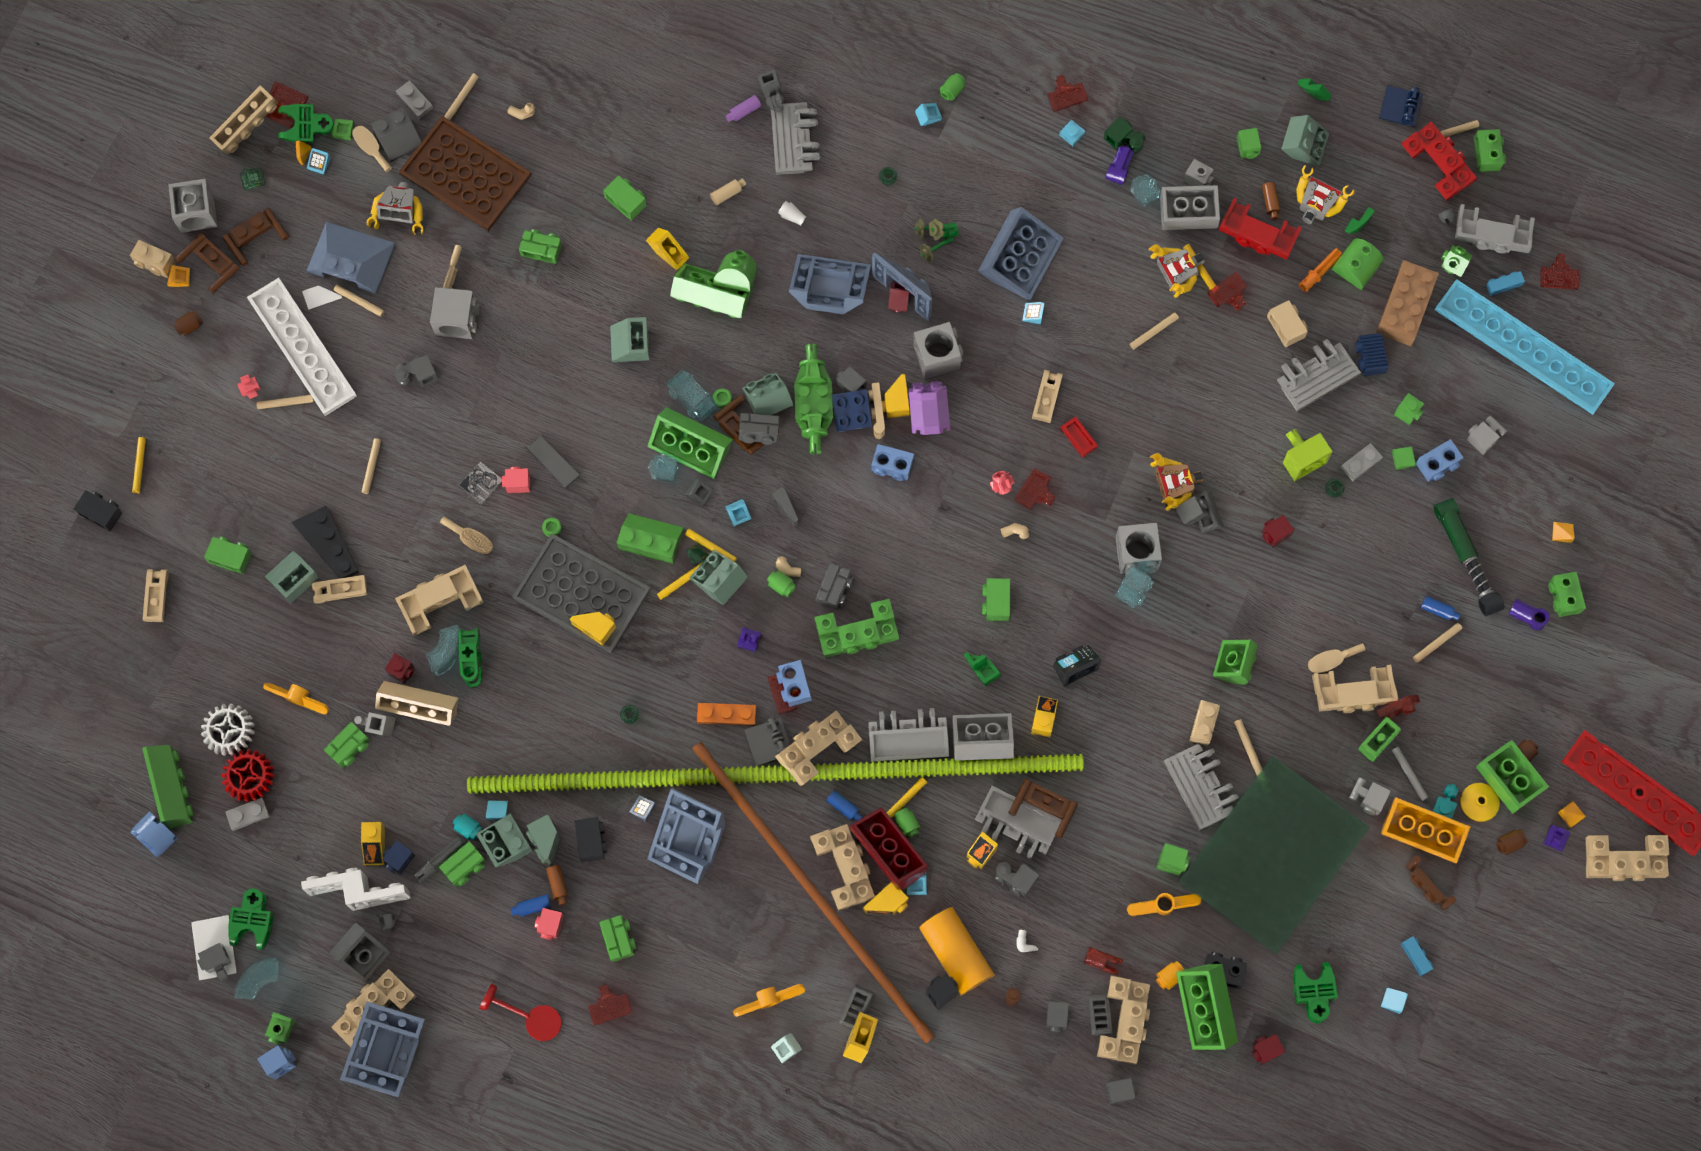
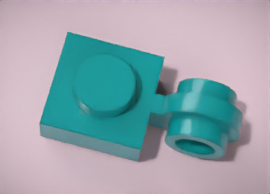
M1455 784L1446 785L1443 793L1446 799L1438 797L1432 812L1450 819L1453 818L1457 803L1450 801V799H1455L1459 790Z

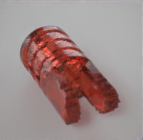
M1089 947L1083 963L1117 976L1119 971L1114 967L1105 965L1106 960L1115 964H1122L1123 959Z

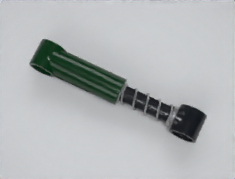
M1451 498L1435 504L1433 508L1438 521L1442 522L1461 564H1465V567L1468 568V574L1473 578L1472 583H1475L1476 591H1479L1480 599H1478V604L1482 614L1486 617L1504 610L1505 605L1501 595L1498 592H1494L1492 587H1489L1488 579L1486 580L1484 572L1480 568L1481 564H1478L1476 560L1479 555L1459 515L1456 501Z

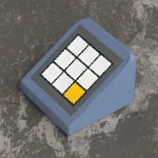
M639 795L629 813L647 822L656 807V803Z

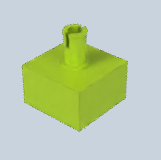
M1293 429L1286 434V437H1288L1294 448L1287 452L1283 464L1293 480L1297 481L1327 464L1333 451L1321 433L1304 442L1297 429Z

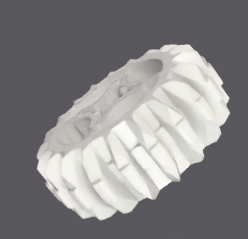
M222 704L221 710L215 707L216 712L214 714L211 711L208 712L211 717L204 718L207 724L201 725V728L206 731L202 732L201 735L206 737L203 742L209 744L208 748L210 750L214 749L216 754L221 752L223 756H226L229 752L232 756L234 750L238 753L241 751V746L244 748L248 747L245 743L246 741L252 742L249 735H254L255 732L251 728L255 725L253 722H250L252 717L247 715L248 712L245 709L242 710L241 706L238 705L235 708L233 704H230L227 708L225 704ZM234 716L241 719L242 728L235 726ZM224 718L222 723L217 724L220 719ZM229 726H230L232 729H231V730H228L227 733H226L224 730L229 729ZM214 731L221 734L222 743L216 742ZM235 736H239L235 741L231 742Z

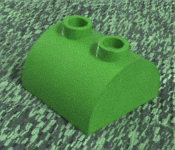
M1356 238L1346 248L1331 270L1362 290L1382 265L1384 259L1375 246L1363 239Z
M741 250L727 254L714 277L713 285L750 292L757 276L756 262L751 256Z
M1223 640L1213 677L1228 683L1248 684L1252 676L1253 663L1256 661L1258 645L1252 640Z

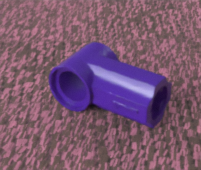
M1125 146L1118 148L1105 179L1121 185L1124 184L1128 167L1134 154L1130 148Z
M1518 599L1515 600L1508 614L1529 624L1534 630H1542L1550 618L1549 613L1545 609H1537ZM1535 616L1541 617L1543 622H1537Z

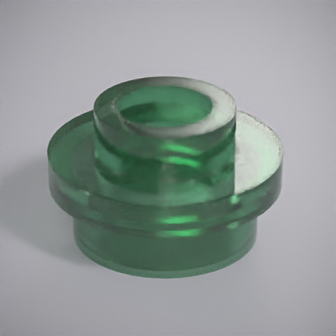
M885 167L879 172V180L885 185H891L897 180V172L891 167ZM890 175L891 178L887 179L885 178V176Z
M1334 478L1326 483L1325 490L1329 496L1339 497L1343 494L1345 486L1341 480ZM1336 486L1338 491H1333L1331 487Z
M626 705L620 711V718L626 724H634L639 719V710L634 705ZM628 712L633 713L631 718L626 717Z

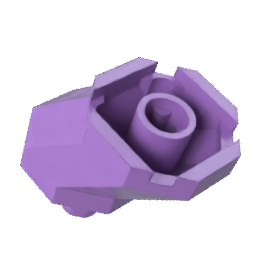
M933 381L930 385L913 383L912 388L908 389L912 433L920 430V434L923 435L943 433L944 428L949 431L950 419L946 386L942 385L941 381Z

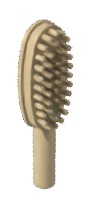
M364 126L355 127L352 135L358 146L368 155L374 156L382 168L389 172L392 167L379 152V145L374 135Z
M459 245L454 247L443 288L452 289L458 270L455 266L458 263L462 247Z
M446 517L441 519L440 523L459 534L461 541L470 549L481 554H488L492 551V542L482 533L471 528H462Z
M1362 643L1344 651L1329 650L1322 652L1310 659L1308 668L1313 673L1329 671L1340 665L1344 658L1365 651V646Z

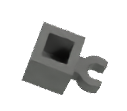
M218 943L198 953L200 959L197 961L202 971L205 970L208 973L216 971L219 981L222 982L229 979L224 966L232 962L223 944Z

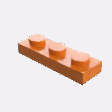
M698 703V724L755 726L756 705Z

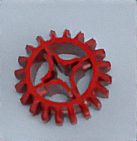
M248 749L245 755L241 750L239 751V757L236 754L232 755L233 761L227 759L226 762L229 766H223L227 773L221 774V777L225 778L222 784L226 786V792H231L230 796L232 798L237 796L238 801L244 798L245 802H249L251 797L252 800L256 801V795H259L261 798L264 797L262 792L264 790L266 792L270 791L267 785L274 784L269 780L275 778V774L270 773L274 770V767L269 766L271 761L266 759L265 754L259 756V751L257 750L252 754V751ZM247 762L244 768H238L241 764ZM257 763L262 767V777L256 774ZM251 773L254 777L245 778L242 774L249 775ZM234 775L240 777L239 789L234 784ZM253 783H259L254 788L249 789Z

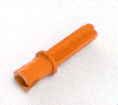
M1335 248L1314 270H1310L1307 277L1299 283L1300 289L1308 292L1314 284L1320 282L1321 277L1340 258L1342 252Z

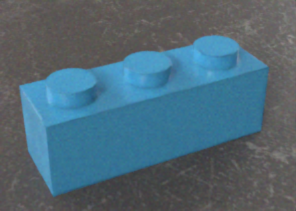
M1515 271L1507 276L1502 275L1498 279H1490L1486 288L1489 295L1493 296L1523 286L1525 280L1521 271Z
M1413 936L1402 942L1401 946L1418 974L1422 976L1433 969V964L1426 958L1425 951L1420 948L1419 941Z

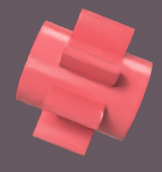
M248 374L240 377L241 383L237 385L242 396L247 395L249 399L258 396L257 391L260 390V386L256 378H250Z
M999 471L992 476L994 481H991L990 485L995 493L1006 494L1012 490L1011 485L1015 481L1009 472Z

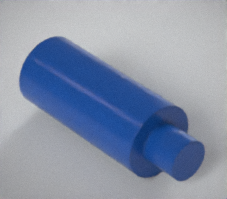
M1428 596L1425 597L1421 609L1449 621L1451 618L1458 621L1460 613L1454 611V607Z
M836 790L827 798L826 801L849 820L854 819L858 821L863 818L858 813L860 809Z
M546 894L518 902L516 907L511 908L512 916L520 914V917L542 911L543 908H551L549 896Z

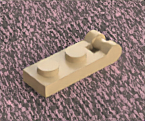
M1044 370L1032 419L1051 422L1063 374H1053L1049 370ZM1047 381H1054L1055 384H1049L1047 383Z
M872 383V390H868L869 401H873L874 408H871V417L876 419L874 436L877 439H882L885 436V424L879 383Z
M147 570L143 608L144 622H164L166 588L169 577L168 570ZM159 579V583H154V580Z
M360 575L312 583V590L315 591V596H313L314 603L319 604L325 601L366 596L365 576ZM327 588V594H322V590Z

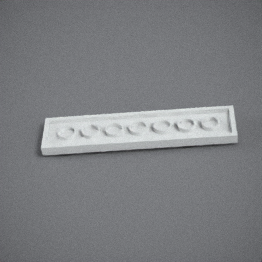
M279 278L247 297L324 416L357 397Z

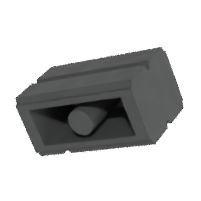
M741 413L738 440H742L745 443L762 442L765 445L776 443L779 416Z
M830 563L817 593L816 602L838 610L839 605L843 606L847 596L844 595L846 588H851L854 580L851 577L852 571Z

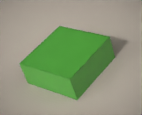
M335 119L332 133L333 138L351 140L354 121Z
M1412 447L1393 449L1392 455L1396 470L1416 465Z

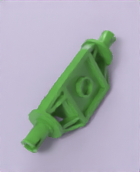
M807 344L805 346L806 360L799 363L800 370L794 383L795 419L802 431V436L809 439V453L815 455L816 447L818 455L822 453L821 438L828 435V429L833 422L832 382L825 369V362L818 359V345L812 344L813 351H811V344Z

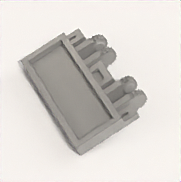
M807 102L783 104L784 108L780 112L771 110L776 175L812 171V162L806 161L819 160L821 155L820 153H803V151L820 148L818 142H810L809 127L817 126L818 121L816 119L800 120V118L816 116L817 110L807 109Z
M1328 339L1322 342L1330 355L1329 357H1326L1322 349L1315 345L1313 350L1321 363H1319L1316 357L1304 364H1301L1297 358H1293L1291 362L1298 372L1296 376L1288 364L1282 365V369L1290 382H1288L1284 375L1278 378L1277 381L1297 412L1361 374L1341 343L1333 346Z
M930 708L929 711L931 727H923L924 713L922 709H918L919 728H916V719L899 720L900 729H897L896 711H891L890 714L892 729L884 728L885 714L883 711L879 712L880 730H877V722H868L871 761L949 757L946 717L938 718V726L936 727L934 708Z
M1197 744L1165 759L1164 763L1200 831L1235 814L1232 805L1223 809V806L1236 801L1239 797L1235 794L1222 801L1220 800L1218 795L1230 791L1233 785L1230 783L1215 791L1213 790L1220 787L1221 784L1214 771L1207 774L1205 772L1218 766L1221 762L1218 759L1203 766L1201 760L1212 756L1215 751L1210 749L1203 752L1200 744Z
M991 786L975 818L980 823H983L985 817L988 818L981 833L987 834L991 823L998 826L992 835V840L996 841L1003 826H1006L1003 831L1004 835L1018 841L1021 834L1024 835L1016 850L1017 853L1020 854L1026 841H1029L1033 845L1028 851V858H1032L1039 843H1041L1038 851L1046 855L1062 819L1025 801H1022L1016 816H1012L1008 812L1016 797Z

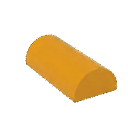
M1395 797L1386 815L1381 834L1457 864L1470 826Z
M953 907L943 910L919 927L948 976H952L957 982V990L961 996L995 976Z

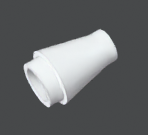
M787 201L783 203L778 212L781 218L797 223L800 226L807 217L796 206Z

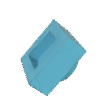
M1071 120L1060 131L1059 136L1074 146L1085 134V130Z

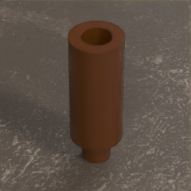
M1011 988L1007 991L1005 1002L1008 1006L1013 1007L1019 1003L1021 998L1020 991L1017 988Z

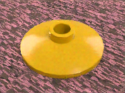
M1474 783L1466 787L1462 792L1460 806L1468 818L1477 822H1484L1492 819L1497 814L1500 800L1491 786L1484 783ZM1478 798H1483L1485 803L1480 804Z

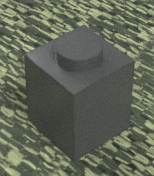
M849 366L846 370H841L837 375V386L845 393L864 390L866 388V380Z
M1194 496L1176 507L1185 525H1192L1209 515L1208 505L1200 497Z
M1048 1001L1046 1028H1050L1051 1032H1062V1029L1066 1030L1069 1003Z
M1131 1078L1106 1084L1110 1105L1132 1101L1136 1098L1135 1095L1138 1094L1137 1085L1135 1082L1132 1083Z

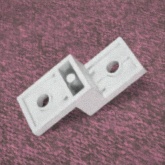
M358 868L347 869L346 873L338 874V872L327 873L326 877L322 878L311 876L306 878L307 881L301 882L302 890L310 896L343 889L345 904L352 911L411 899L410 891L401 883L390 884L389 888L381 889V887L369 889L367 876Z

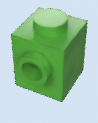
M1257 128L1240 130L1237 135V143L1241 158L1253 159L1259 156L1261 144Z
M1408 393L1394 415L1410 425L1414 419L1418 420L1424 412L1421 410L1424 403Z

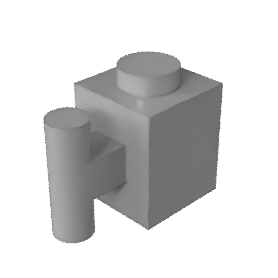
M1491 415L1485 420L1490 427L1483 421L1479 426L1475 424L1468 431L1470 435L1467 441L1482 455L1500 438L1495 433L1496 431L1501 436L1507 432Z
M370 712L368 718L355 717V723L366 725L365 732L392 737L395 717Z
M1358 778L1349 799L1356 802L1359 796L1364 798L1360 807L1364 808L1363 811L1370 815H1378L1391 791L1374 782L1366 789L1363 787L1366 780Z

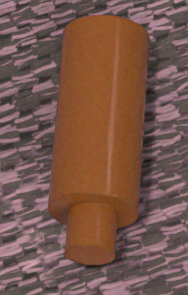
M1268 182L1262 185L1267 214L1271 215V220H1276L1279 218L1278 213L1280 212L1276 186L1274 182Z
M560 865L548 867L546 871L554 900H558L559 906L567 904L565 897L568 894Z

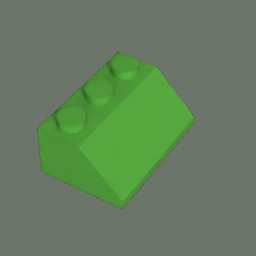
M629 513L621 527L617 546L622 551L674 564L684 527Z
M1513 740L1476 766L1477 770L1512 814L1549 788Z

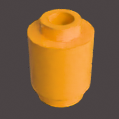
M1178 961L1171 962L1156 974L1158 977L1156 982L1162 989L1170 990L1178 983L1176 972L1184 970V968Z

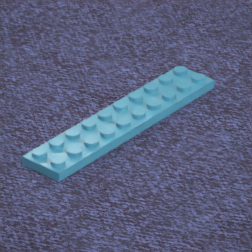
M1457 279L1435 308V311L1592 415L1615 384Z

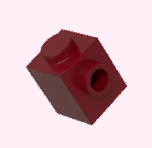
M892 281L888 309L894 312H907L910 292L898 282Z
M1282 515L1276 520L1272 518L1264 524L1262 536L1267 544L1275 547L1292 536L1294 529L1285 516Z
M394 653L385 671L389 676L405 684L412 677L415 667L412 662Z
M1276 1034L1269 1038L1264 1035L1256 1039V1044L1252 1047L1254 1050L1252 1055L1257 1062L1260 1061L1261 1065L1285 1053Z

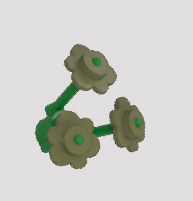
M919 218L915 224V233L919 235L920 240H923L924 230H930V235L935 240H940L941 237L946 239L932 248L924 243L920 246L922 258L929 263H933L934 256L932 252L947 243L953 242V237H957L959 234L956 223L943 224L937 218L931 221L929 226H924L922 218Z

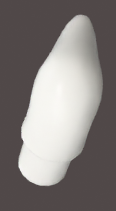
M1019 930L1017 938L1018 950L1024 953L1037 951L1038 948L1036 946L1026 944L1027 931Z

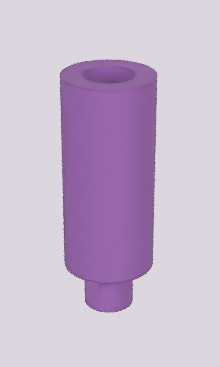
M754 95L730 109V113L725 117L728 122L732 120L738 121L760 108L761 103Z

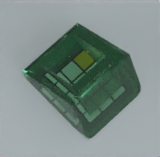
M244 168L242 170L240 178L244 190L265 185L261 168Z

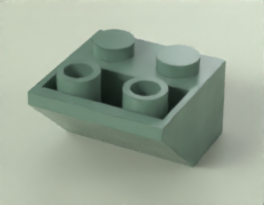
M1309 115L1291 117L1281 150L1292 159L1318 166L1322 160L1329 132Z
M646 317L627 318L610 326L612 362L649 360L648 323Z
M777 373L767 374L762 379L749 382L746 386L742 387L754 414L773 415L793 406L787 387Z
M713 550L690 576L691 581L722 605L729 600L748 578L737 563L716 550Z
M294 551L265 576L290 604L308 589L312 583L319 579L315 571Z
M511 814L476 834L496 868L515 862L532 852L531 847Z
M547 814L528 824L529 831L526 834L533 846H538L535 851L541 862H546L550 867L553 865L561 838Z

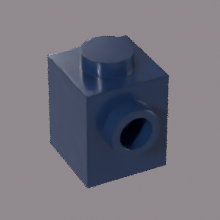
M396 841L392 847L390 846L386 849L382 860L386 863L385 868L393 874L396 871L402 874L415 857V854Z

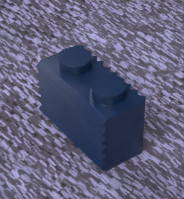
M1382 333L1360 335L1357 342H1355V351L1360 355L1358 360L1359 370H1363L1364 376L1386 373L1388 361Z

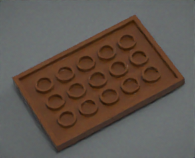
M441 116L399 170L401 176L488 232L532 175L530 171L444 116Z

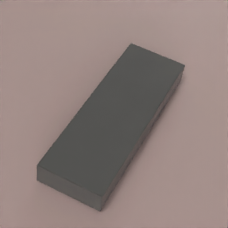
M542 436L527 448L566 489L580 477L573 467Z

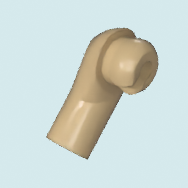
M527 103L523 109L510 106L507 114L523 120L534 115L535 106L532 103Z
M1017 523L1000 529L1004 538L1014 533L1019 534L1021 539H1026L1030 535L1027 526Z
M778 557L776 561L778 570L788 577H801V568L791 567L786 557Z

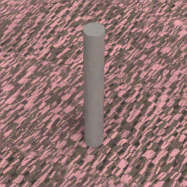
M1399 747L1394 748L1392 752L1421 801L1426 800L1429 797Z

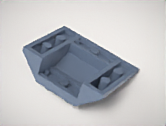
M326 222L307 268V273L325 277L326 274L356 282L360 289L377 293L396 244Z
M874 252L872 255V276L885 287L893 280H896L915 296L914 310L929 322L931 320L932 296L928 283L914 276L915 274L910 268H905L901 264Z
M798 254L789 293L806 309L845 314L863 303L871 264Z
M671 788L647 860L698 884L713 863L725 829L723 812Z
M366 1002L340 1080L399 1098L420 1041L425 1019Z

